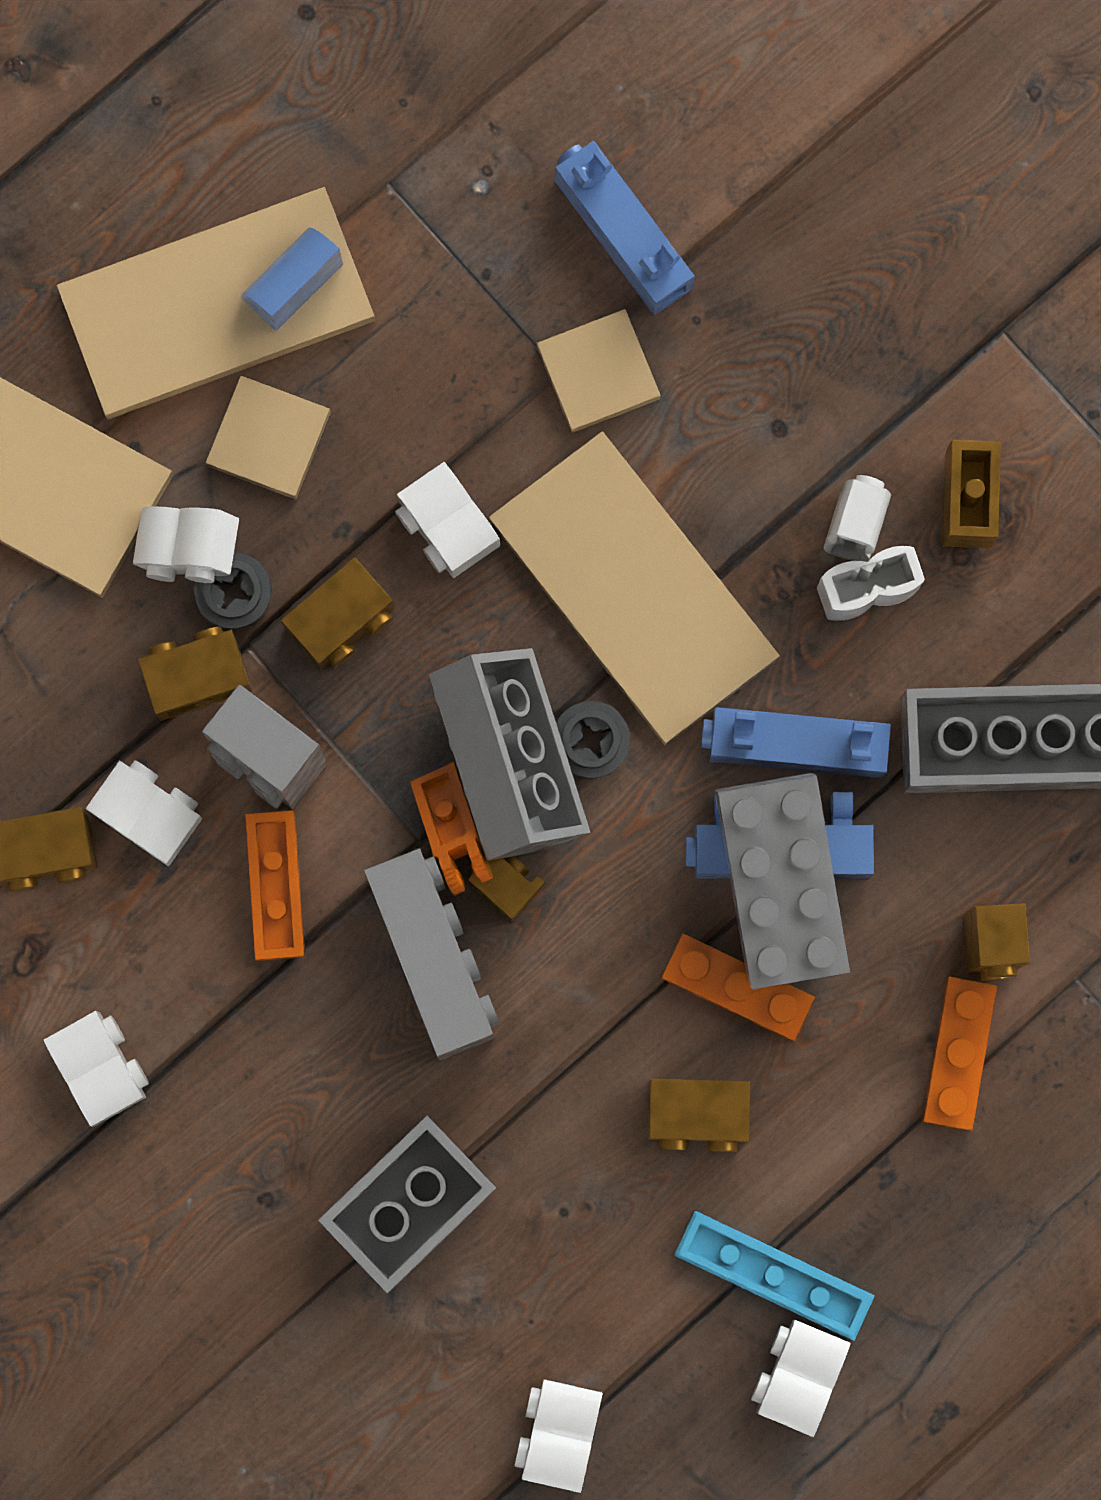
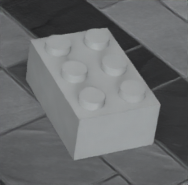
M240 684L202 731L210 742L206 749L211 753L216 763L238 780L243 773L246 774V780L251 783L250 786L254 789V792L276 809L281 803H284L293 810L328 765L318 743Z
M426 1116L318 1221L383 1290L389 1293L497 1188L447 1135Z

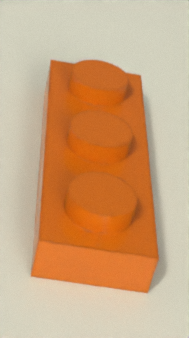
M295 811L245 814L255 960L268 961L305 958Z
M682 934L661 978L792 1042L795 1041L815 999V996L790 984L751 989L747 981L744 962L685 934Z
M947 977L922 1122L966 1131L973 1130L997 985Z

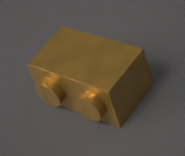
M952 440L945 452L943 547L991 548L997 540L999 532L1001 442Z
M354 557L281 621L284 629L320 670L323 671L330 664L336 669L345 663L356 651L353 644L366 633L374 637L392 621L393 618L389 613L395 607L390 596Z
M221 627L209 628L194 635L195 641L178 647H176L175 642L162 643L147 650L149 656L138 659L155 714L160 721L226 701L239 684L249 692H253L232 630L223 632Z
M82 807L0 821V886H8L9 893L38 888L37 880L56 877L57 884L81 881L86 879L85 871L97 869L88 812Z
M1025 903L975 906L963 915L967 973L980 972L981 981L1011 979V976L1018 975L1017 969L1030 963Z
M649 1080L648 1140H659L658 1149L688 1150V1141H708V1151L737 1152V1142H749L750 1081Z

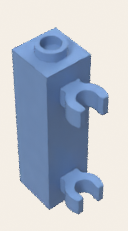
M592 141L583 148L578 144L564 152L557 160L559 165L555 167V183L655 316L691 291L695 275L596 142Z
M715 707L713 719L703 720L701 748L710 749L709 762L882 778L887 773L891 724Z
M833 792L830 796L831 825H825L834 879H869L874 875L873 825H852L853 792ZM716 794L714 795V825H697L694 830V837H686L685 864L686 867H695V879H730Z

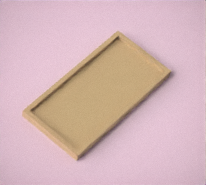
M325 187L57 285L107 420L375 321L373 310ZM309 227L314 228L340 248L343 265L275 331L242 300L241 295Z
M0 377V542L103 598L137 540L142 508L156 507L174 474L172 470Z
M603 431L489 516V522L665 746L780 657Z

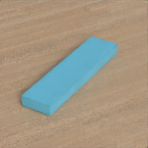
M697 1211L693 1212L674 1256L853 1341L856 1339L875 1296Z

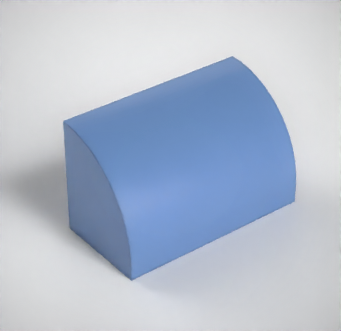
M309 227L241 295L242 300L277 331L343 265L340 248L322 233Z

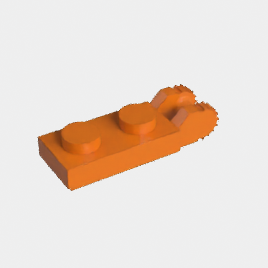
M452 762L411 781L412 790L433 856L440 864L445 881L452 894L455 896L465 891L464 879L454 860L469 854L471 859V866L476 877L482 883L492 879L493 875L490 864L486 860L482 849L480 837L468 799L464 794L463 783L456 763Z

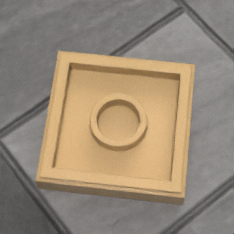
M626 309L537 343L538 352L571 433L660 400V392Z
M240 376L207 458L206 465L212 469L296 500L331 411L327 407Z

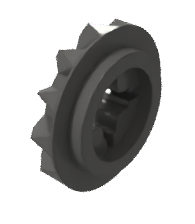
M236 552L233 555L230 575L215 576L213 583L195 582L194 585L195 601L201 614L217 627L234 630L255 624L268 609L272 592L271 582L264 567L254 558ZM242 573L241 589L251 600L235 598L224 609L226 595L215 583L232 585L235 580L239 579Z
M586 701L571 706L559 717L556 724L572 774L587 779L607 776L624 762L630 746V734L624 718L614 708L601 702ZM581 722L593 734L610 731L599 742L602 758L598 759L596 753L593 754L590 748L582 750L579 748L573 751V748L577 747L578 743L583 740Z

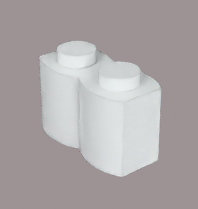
M445 462L397 494L398 502L401 505L395 511L398 518L411 535L419 531L429 545L423 549V552L438 573L446 569L455 578L500 547V538Z
M857 475L856 480L850 479L845 481L823 547L828 554L851 561L868 562L870 560L871 554L875 550L891 498V493L884 489L885 484L882 481L865 475Z
M143 507L133 565L146 569V577L154 580L173 582L175 581L176 574H185V578L191 581L213 583L215 576H228L231 573L239 518L222 510L210 508Z
M896 546L877 553L868 562L849 561L834 566L821 577L817 591L827 619L844 621L860 616L872 605L891 606L906 601L919 590L925 578L914 547Z
M119 760L86 807V810L169 867L202 820L201 816L194 812L198 803L176 787L168 794L156 786L154 783L159 776L140 762L134 760L129 767Z
M94 1011L44 1039L55 1064L91 1127L97 1126L145 1099L146 1096L142 1087L149 1084L137 1060L134 1058L127 1062L118 1045L124 1042L125 1038L114 1018L110 1015L103 1019L98 1011Z
M797 1320L792 1321L790 1328L780 1326L770 1350V1354L778 1357L771 1375L764 1372L761 1373L751 1398L752 1401L759 1403L756 1413L814 1437L851 1343Z
M543 1379L541 1389L531 1388L525 1417L535 1420L531 1438H520L514 1467L524 1469L522 1480L581 1493L602 1392Z

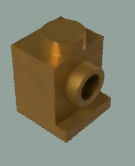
M515 856L490 860L489 864L493 878L483 883L476 877L470 864L468 869L473 874L468 879L469 885L511 922L520 915L545 885V882L538 876L530 883L525 878L530 872L529 869Z

